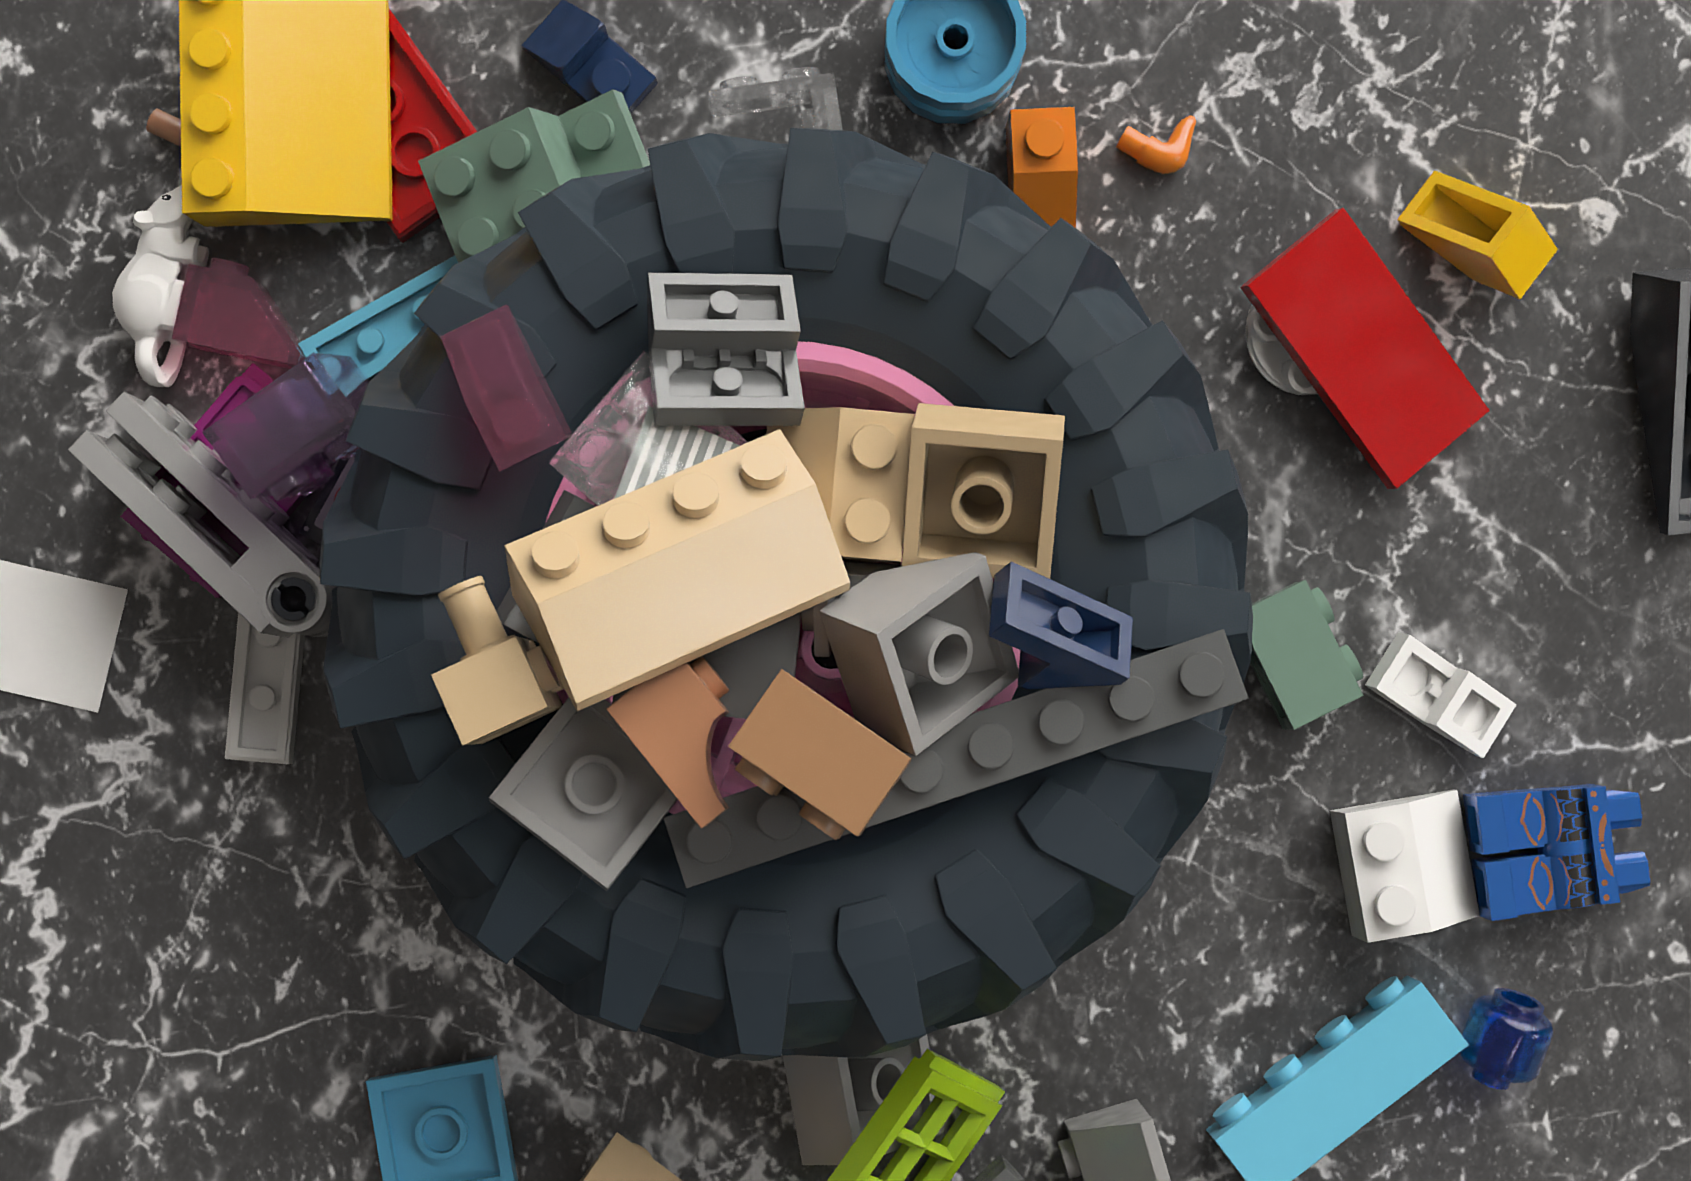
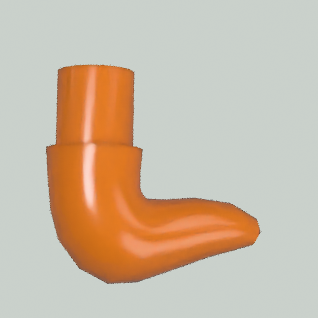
M1191 115L1182 119L1173 129L1167 142H1161L1154 136L1149 138L1128 126L1116 148L1136 159L1137 164L1154 172L1162 174L1175 173L1183 168L1188 160L1196 119Z

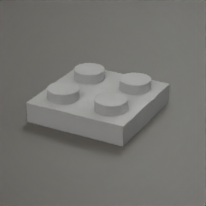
M568 698L490 795L489 801L607 891L678 799L607 711V708L612 704L604 699L577 711L570 698Z

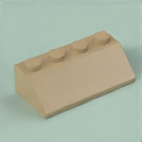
M780 429L504 545L512 596L577 711L850 590V580L817 486Z

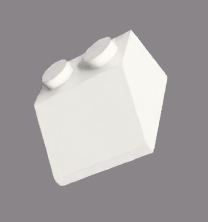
M1457 790L1330 810L1352 936L1369 943L1433 932L1480 916Z

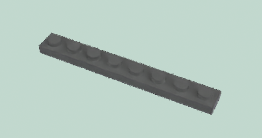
M1224 629L1130 660V678L1121 685L1047 688L970 714L917 756L899 749L911 758V763L866 828L1247 700L1248 696ZM756 786L723 797L729 809L702 829L687 810L664 817L686 888L833 840L832 837L798 814L806 801L785 786H783L777 796L774 794L772 796ZM846 829L841 836L850 834L851 832Z

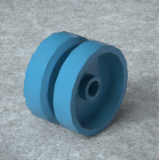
M1018 0L894 1L886 20L885 72L895 95L913 113L936 123L966 124L990 114L1009 96L1020 71L1026 50V19ZM955 40L958 50L950 49L944 42Z

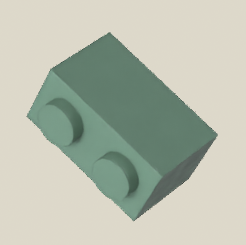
M1302 580L1252 603L1253 632L1250 664L1282 729L1295 730L1364 696L1357 681L1364 677L1360 664L1348 645L1345 644L1339 647L1328 625L1335 621L1332 608L1318 587L1311 590L1307 581Z

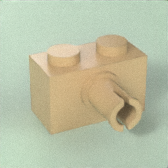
M482 576L458 583L438 594L440 601L443 602L466 655L460 658V662L431 674L462 745L486 743L552 713L562 706L557 692L564 689L543 649L540 645L536 647L533 640L515 635L507 636L486 591L485 581Z

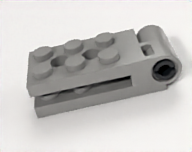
M123 392L106 409V412L139 444L134 441L128 444L115 433L108 439L86 430L68 449L257 631L263 634L287 638L293 633L313 637L328 636L332 608V590L336 586L320 584V569L315 565L319 560L283 526L290 517L263 492L257 494L250 487L245 486L243 488L236 481L243 475V472L217 448L211 450L199 440L195 443L190 437L197 431V428L172 405L167 404L165 406L152 395L146 401H143ZM160 464L189 491L180 485L174 488L164 479L160 480L155 475L162 468ZM205 506L249 547L242 556L232 549L201 519L208 512Z

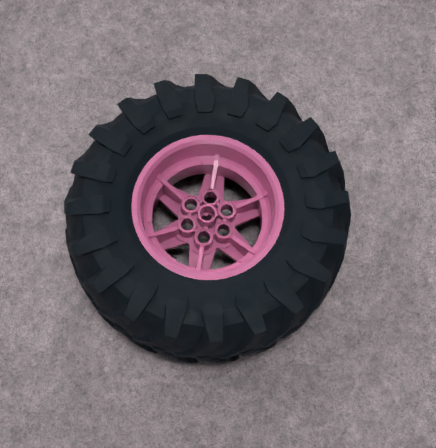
M790 128L788 144L707 133L648 148L649 166L573 178L518 212L525 225L521 231L453 265L414 312L424 323V326L417 336L368 383L346 438V442L361 449L357 450L354 462L323 521L320 584L336 586L332 590V608L323 671L332 708L340 728L355 726L351 733L357 748L370 812L390 844L404 859L416 854L414 862L423 872L454 926L489 956L505 964H508L513 958L514 965L526 972L558 1001L577 1015L615 1030L637 1032L638 1028H640L642 1032L658 1036L717 1059L763 1061L781 1057V1054L783 1056L867 1057L905 1047L933 1031L986 1017L1007 1009L1041 987L1057 970V967L1124 921L1150 889L1161 867L1159 864L1195 820L1208 801L1224 760L1227 736L1224 733L1235 704L865 828L858 837L850 833L841 836L837 840L833 839L690 888L685 886L663 818L607 891L489 801L490 795L558 710L486 743L462 745L431 674L460 662V658L466 655L448 612L438 597L439 593L468 579L482 576L485 581L486 591L497 611L511 586L504 545L542 530L564 490L595 507L614 499L648 407H653L647 323L648 273L792 275L801 330L796 352L805 408L844 407L916 414L918 403L1065 416L1050 579L1133 617L1131 660L1224 629L1242 682L1244 683L1251 661L1253 632L1251 593L1244 591L1248 542V510L1239 475L1229 450H1219L1206 392L1199 371L1177 337L1163 320L1152 325L1114 259L1071 224L1060 218L1052 227L1049 226L994 174L933 151L925 165L855 131ZM697 426L726 440L740 434L767 429V426ZM801 623L795 678L855 719L839 669H827L815 662L812 656L814 631H803ZM503 625L507 636L515 635L517 637L532 640L520 634L519 632ZM534 641L536 647L540 645L538 642ZM1012 647L1019 669L1020 650ZM1016 679L973 713L1044 689L1021 688L1018 686V679ZM565 689L557 692L563 705L569 696ZM613 696L606 698L605 700L612 704ZM723 717L718 721L713 733L711 767L715 783L722 797L757 786L735 770L742 756L728 747L746 719ZM677 800L665 817L685 811L686 809Z

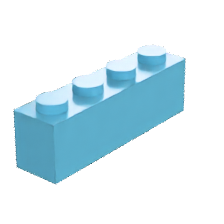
M1397 976L1384 980L1365 997L1369 1003L1368 1006L1351 1019H1348L1346 1015H1341L1330 1021L1315 1035L1314 1038L1318 1042L1317 1045L1300 1058H1297L1295 1054H1290L1275 1063L1263 1076L1267 1083L1249 1097H1246L1244 1093H1239L1217 1108L1212 1115L1216 1122L1208 1127L1206 1131L1244 1181L1294 1180L1469 1045L1422 982L1410 976H1405L1402 980H1399Z

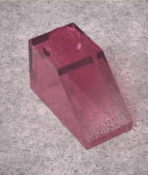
M217 258L211 259L209 268L193 264L188 265L172 334L173 340L196 350L311 374L312 367L298 345L300 340L266 287L248 276L249 267Z
M508 304L441 336L465 404L499 472L573 436Z

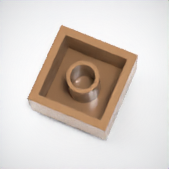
M783 669L780 670L728 745L729 748L742 756V759L735 767L738 773L772 796L773 794L777 796L783 786L787 787L806 801L798 814L835 840L839 839L846 829L857 837L862 834L911 763L909 756Z

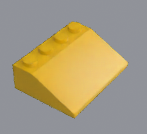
M179 0L182 213L204 227L393 221L388 0Z

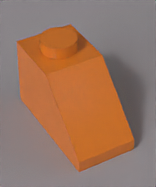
M1075 107L1010 110L1005 127L1008 188L1049 226L1052 227L1062 218L1076 228L1078 160Z

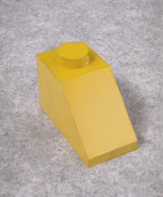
M1435 170L1397 219L1404 229L1469 278L1517 299L1523 297L1558 250L1530 206Z

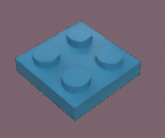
M497 1055L371 1077L366 1081L383 1181H518Z

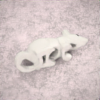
M182 185L160 196L147 211H138L134 214L133 223L142 230L135 256L118 277L112 292L115 315L122 328L135 341V363L138 372L146 383L155 387H170L178 376L183 362L186 343L189 340L188 333L199 300L198 292L188 290L189 272H203L209 258V249L199 245V238L192 236L187 238V231L193 219L182 213ZM165 341H169L171 343L170 349L162 366L159 367L156 357L158 350Z

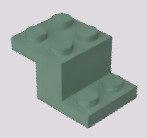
M614 89L559 116L527 107L418 161L458 263L517 234L525 227L518 212L570 179L639 169L650 165L622 92Z

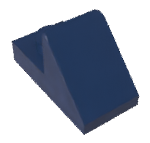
M561 0L521 45L529 55L585 103L614 89L622 92L631 114L658 84L657 78L608 36L603 22L566 0Z
M1012 561L994 575L989 637L1020 650L1019 687L1025 689L1121 685L1130 678L1133 617Z

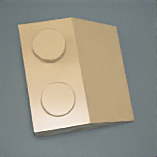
M844 407L805 408L800 426H767L766 435L779 429L782 431L814 480L843 562L901 563L911 431L915 414Z

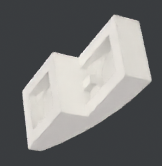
M1401 632L1396 634L1365 686L1402 711L1480 758L1485 757L1516 707L1514 702L1470 671L1456 668L1411 635Z

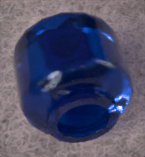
M1497 988L1494 990L1493 995H1483L1473 1001L1461 1033L1469 1045L1460 1051L1459 1054L1473 1068L1472 1076L1477 1081L1495 1089L1506 1090L1511 1083H1527L1537 1078L1553 1037L1552 1023L1543 1014L1544 1006L1541 1002L1525 993L1508 988Z

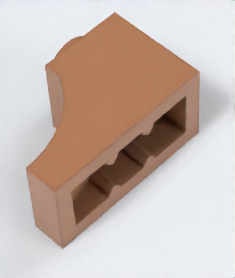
M703 656L696 659L693 663L687 662L634 686L607 708L610 715L701 829L729 809L714 780L711 767V742L718 721L729 713L719 699L730 690Z

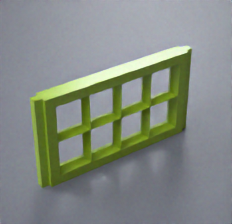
M927 1048L921 1058L914 1056L827 1181H904L923 1153L930 1157L913 1181H951L1002 1108L999 1101L1005 1091L995 1083ZM929 1092L935 1095L913 1129L904 1128L926 1094ZM955 1107L963 1109L941 1142L933 1141ZM894 1140L902 1143L880 1176L876 1178L870 1175Z

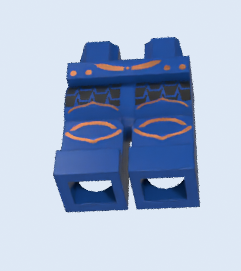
M1584 784L1463 794L1470 851L1485 855L1510 852L1509 850L1535 847L1538 849L1536 852L1471 859L1480 917L1496 921L1517 918V915L1579 908L1595 904L1620 903L1619 894L1650 886L1648 860L1645 852L1614 853L1612 829L1641 826L1642 811L1638 793L1606 790V786Z

